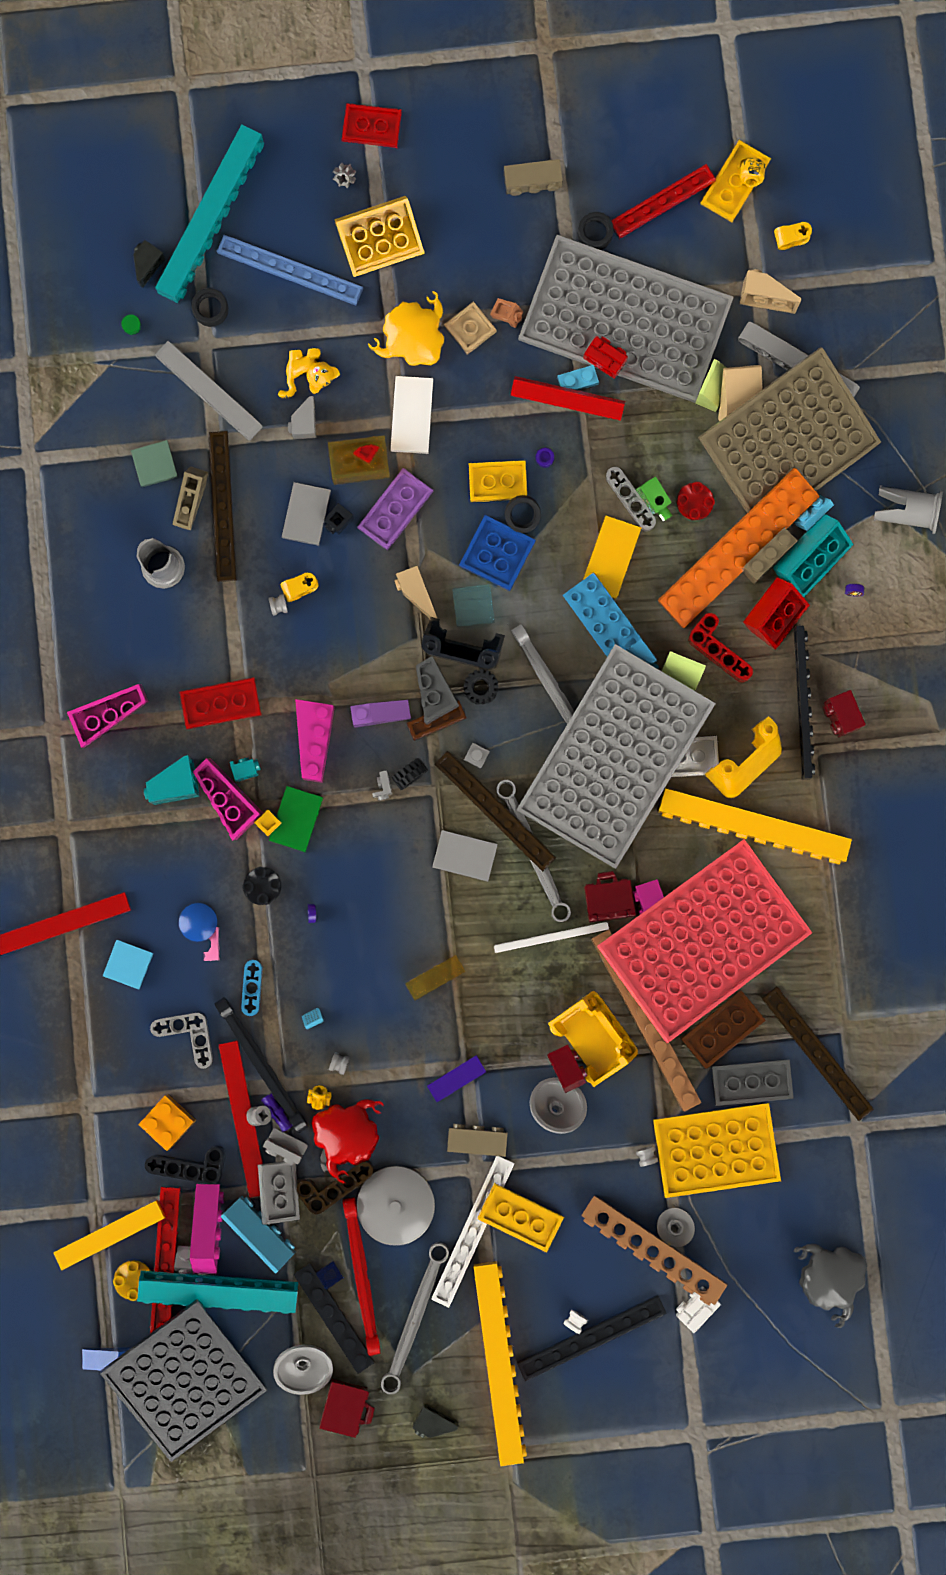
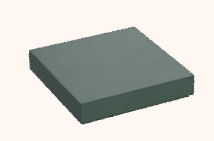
M167 440L131 450L141 487L178 477Z

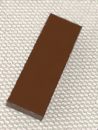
M459 700L457 701L459 707L427 725L424 722V716L407 722L413 740H418L467 719Z

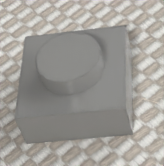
M472 743L464 761L481 769L490 751Z

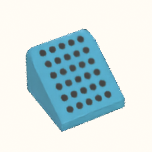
M319 1008L302 1016L306 1029H310L325 1020Z

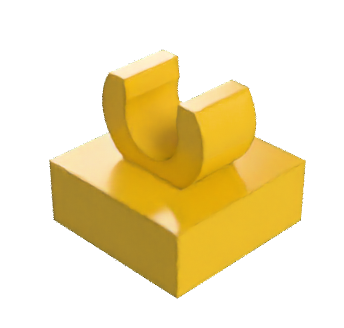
M269 809L254 821L267 836L281 824Z

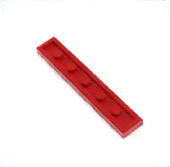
M703 165L611 220L618 238L624 237L716 182V178L708 165Z
M517 376L514 377L511 396L620 421L625 405L623 400Z

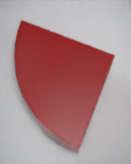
M373 444L357 448L353 455L370 465L380 448Z

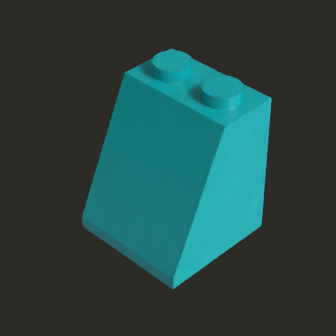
M188 755L183 756L146 782V788H144L145 799L157 805L200 797L197 778L193 773L195 770L194 760Z

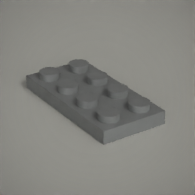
M789 1059L711 1066L716 1106L794 1099Z

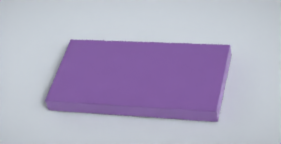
M403 468L357 528L388 551L433 493V489Z

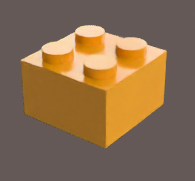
M167 1094L138 1125L168 1151L194 1124L196 1119Z

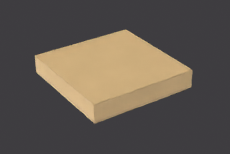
M474 301L444 324V327L467 355L497 332Z

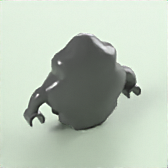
M818 1244L795 1247L794 1252L802 1250V1255L798 1256V1259L803 1260L807 1257V1252L812 1253L809 1264L802 1268L801 1279L799 1280L804 1294L809 1302L816 1307H821L824 1310H830L833 1307L843 1309L841 1316L835 1314L831 1317L833 1321L838 1318L840 1319V1322L835 1327H843L845 1321L853 1313V1302L856 1292L862 1290L865 1286L866 1259L861 1254L851 1252L842 1246L834 1251L823 1249Z

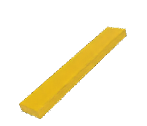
M156 1200L53 1253L61 1270H64L165 1219L166 1216L159 1201Z

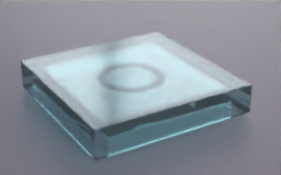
M490 584L452 589L457 627L495 623Z

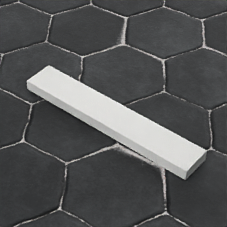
M607 922L502 943L495 945L494 950L495 953L595 933L609 930Z

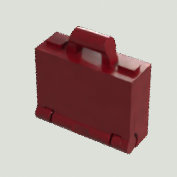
M609 871L598 873L596 885L592 883L584 886L589 923L636 916L631 880L621 879L618 882L614 872ZM613 879V882H612V883L601 884V881H600V880Z
M332 1379L319 1429L356 1438L360 1429L359 1424H371L375 1407L365 1401L369 1396L368 1388ZM365 1407L367 1408L365 1418L361 1419L363 1408Z

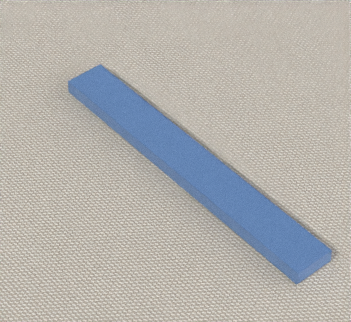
M223 235L217 249V253L356 306L363 291V286L227 235Z

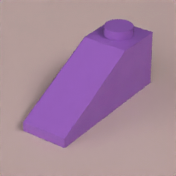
M408 700L350 706L354 728L411 719Z

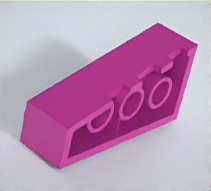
M137 684L71 710L67 714L81 748H85L149 701L142 684Z

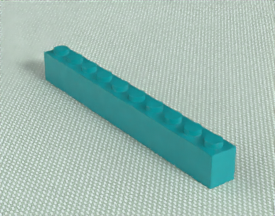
M241 124L155 287L158 294L176 303L185 297L188 283L194 280L197 266H201L203 263V255L206 249H210L214 234L219 232L223 217H227L231 202L236 200L240 185L245 183L249 168H253L257 153H260L264 147L262 134Z

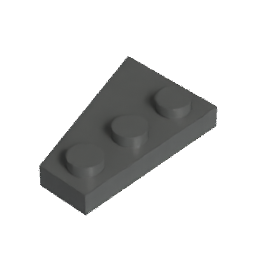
M433 656L416 665L422 698L421 703L424 710V722L427 725L459 707V704Z

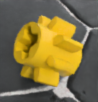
M319 1085L315 1086L313 1090L309 1089L307 1103H311L312 1108L322 1110L326 1106H330L331 1092H327L326 1087Z

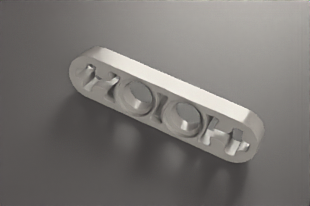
M618 467L610 468L606 473L608 484L637 525L641 527V530L651 531L656 524L654 515L623 471ZM612 472L619 474L618 480L621 484L617 488L615 487L618 484L616 479H610ZM628 487L631 493L629 496H622L620 489ZM638 502L642 508L640 511L635 512L631 509V504ZM644 511H646V513H644V517L647 520H652L650 522L651 526L643 525L644 519L642 518V516H640V518H637V516L641 515Z

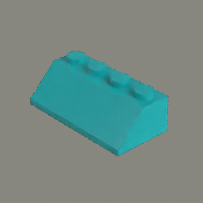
M824 514L778 561L773 570L780 579L793 584L799 593L805 597L854 544L840 522Z

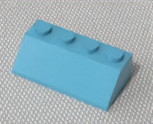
M241 1196L220 1217L276 1274L295 1254V1245L289 1239L284 1240L280 1235L282 1232L275 1225L262 1224L261 1211H256L253 1207L254 1203L247 1196L245 1198Z

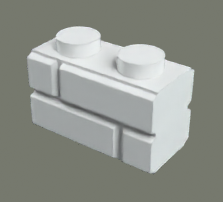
M696 1292L693 1295L690 1293L691 1298L687 1303L683 1301L676 1309L678 1311L676 1316L693 1333L721 1305L719 1301L715 1305L712 1303L710 1306L700 1300L701 1296Z

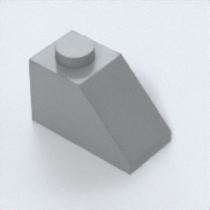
M309 396L291 415V422H288V431L292 433L293 439L316 438L315 400L313 396Z

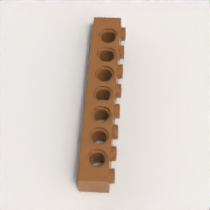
M594 1195L581 1215L585 1218L583 1221L591 1227L596 1225L601 1229V1234L607 1238L614 1237L618 1240L616 1244L625 1250L629 1247L634 1251L633 1255L642 1261L645 1258L651 1262L650 1267L658 1272L663 1270L667 1273L666 1277L674 1283L677 1281L684 1284L683 1289L692 1295L696 1292L701 1296L700 1300L709 1306L711 1303L713 1305L717 1303L728 1285L596 1195ZM602 1212L607 1213L609 1216V1221L606 1224L601 1223L598 1219L599 1214ZM621 1223L625 1226L626 1231L624 1234L619 1235L615 1232L616 1224ZM633 1235L641 1236V1245L635 1246L632 1244L631 1238ZM650 1246L658 1248L659 1254L656 1257L648 1254ZM667 1257L674 1258L676 1264L673 1268L665 1266L664 1260ZM684 1268L692 1271L690 1279H684L681 1276V1271ZM700 1280L708 1281L709 1288L707 1290H700L698 1288Z

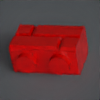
M595 336L585 351L583 359L615 379L627 362L628 356L626 351L620 347H613L610 345L611 342L603 336L601 338Z

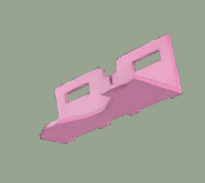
M216 927L214 934L209 938L211 948L208 952H204V961L220 960L219 927Z

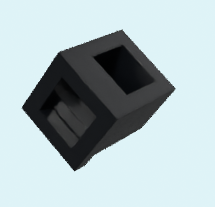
M338 503L324 519L325 528L331 534L336 532L340 535L348 524L354 520V517ZM340 519L342 522L340 525H336L335 520Z

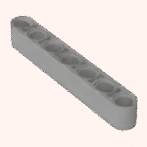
M752 322L746 324L738 337L739 342L787 371L809 356ZM839 373L850 393L855 397L860 387Z
M169 341L157 351L155 356L247 440L250 441L263 428L252 415Z

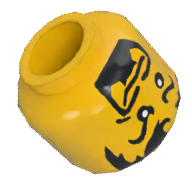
M756 157L743 161L740 172L741 181L748 187H756L761 184L765 177L764 162Z

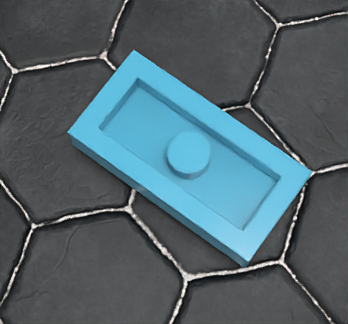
M593 365L557 376L561 387L574 390H582L599 385Z
M819 495L820 497L794 521L795 525L808 531L834 506L832 501Z

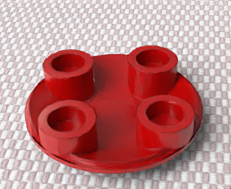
M694 482L681 488L677 495L676 503L679 512L684 517L690 520H701L711 513L715 500L707 486L700 482Z

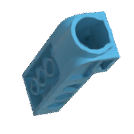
M592 573L563 594L565 600L607 657L616 644L659 669L656 663L658 660L595 573Z

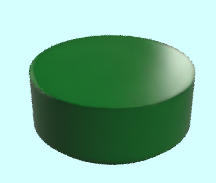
M127 315L122 319L121 326L125 333L134 335L140 331L141 322L137 316Z

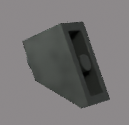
M146 240L135 247L133 254L137 281L142 288L165 260L163 252Z
M425 1403L413 1423L414 1432L422 1438H425V1436L432 1438L456 1431L459 1426V1422Z

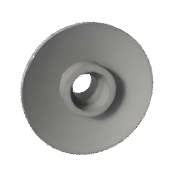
M670 1208L659 1216L657 1220V1233L664 1243L671 1247H683L692 1240L695 1226L687 1212L679 1208ZM671 1226L676 1228V1232L671 1231Z

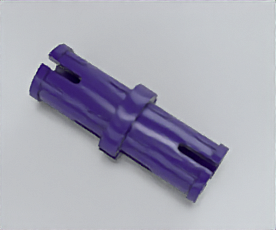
M272 1093L261 1100L270 1109L271 1119L274 1118L282 1133L293 1126L284 1114V1109L280 1108Z

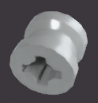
M284 594L279 595L277 598L269 597L273 616L280 612L288 613Z
M335 1052L329 1070H336L344 1075L350 1057H343Z
M266 1106L252 1107L247 1111V1121L252 1126L266 1125L271 1120L270 1109Z
M654 1146L636 1151L637 1156L640 1158V1167L658 1162V1157L654 1154Z

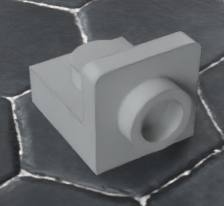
M387 770L379 772L380 777H377L379 789L383 788V791L372 793L373 798H378V801L389 799V795L393 794Z

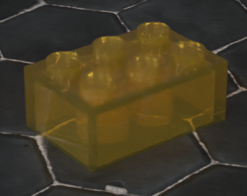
M385 435L328 442L334 485L390 478ZM373 444L380 449L370 465L353 455L357 448Z

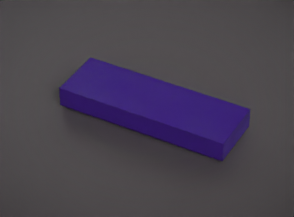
M477 1055L433 1081L427 1087L436 1102H439L484 1074L486 1070Z

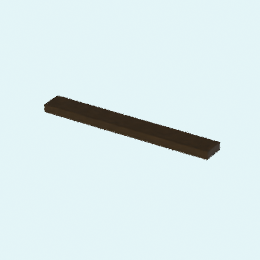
M228 431L209 432L217 582L237 581Z
M449 751L434 764L542 872L557 858Z
M776 986L761 999L857 1121H860L874 1109L780 989Z

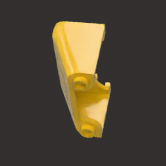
M769 716L751 729L755 734L754 740L751 743L755 746L756 750L739 767L732 760L726 759L721 761L716 767L710 768L704 774L725 797L735 798L740 795L781 755L782 746L778 726Z
M595 991L587 994L548 1023L551 1032L555 1036L563 1037L565 1035L586 1064L585 1072L587 1076L585 1079L593 1087L629 1064L638 1055V1049L600 995Z

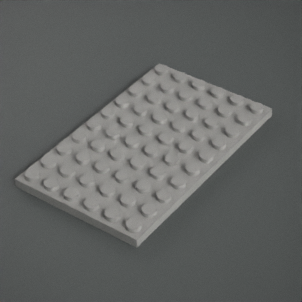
M556 235L518 340L591 366V363L583 359L584 353L595 336L599 338L603 336L611 342L610 345L613 347L624 349L628 356L627 362L620 370L618 376L696 403L734 297Z
M615 644L518 806L517 811L616 869L716 703Z

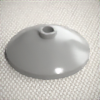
M557 1077L541 1081L534 1088L530 1096V1110L534 1119L540 1126L550 1132L560 1134L572 1132L582 1124L586 1117L587 1103L582 1091L576 1088L565 1093Z
M313 1345L293 1346L282 1352L276 1359L273 1368L274 1379L283 1390L298 1395L314 1393L322 1389L331 1379L333 1373L331 1358L324 1350Z

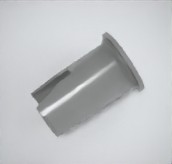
M880 485L879 496L897 504L906 505L905 510L875 511L874 521L929 528L932 534H935L943 491L935 495L882 487Z
M154 538L145 539L139 544L137 559L141 565L143 576L149 584L156 588L165 589L173 587L180 582L184 575L185 564L183 557L176 549L165 546ZM160 552L169 553L167 564L163 568L149 573L148 564L151 557Z

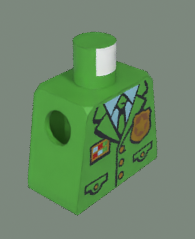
M656 477L635 489L652 514L658 513L662 521L672 516L667 507L671 500ZM655 499L659 501V505L655 503Z

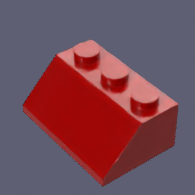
M777 577L743 623L753 634L776 650L810 604L793 584Z

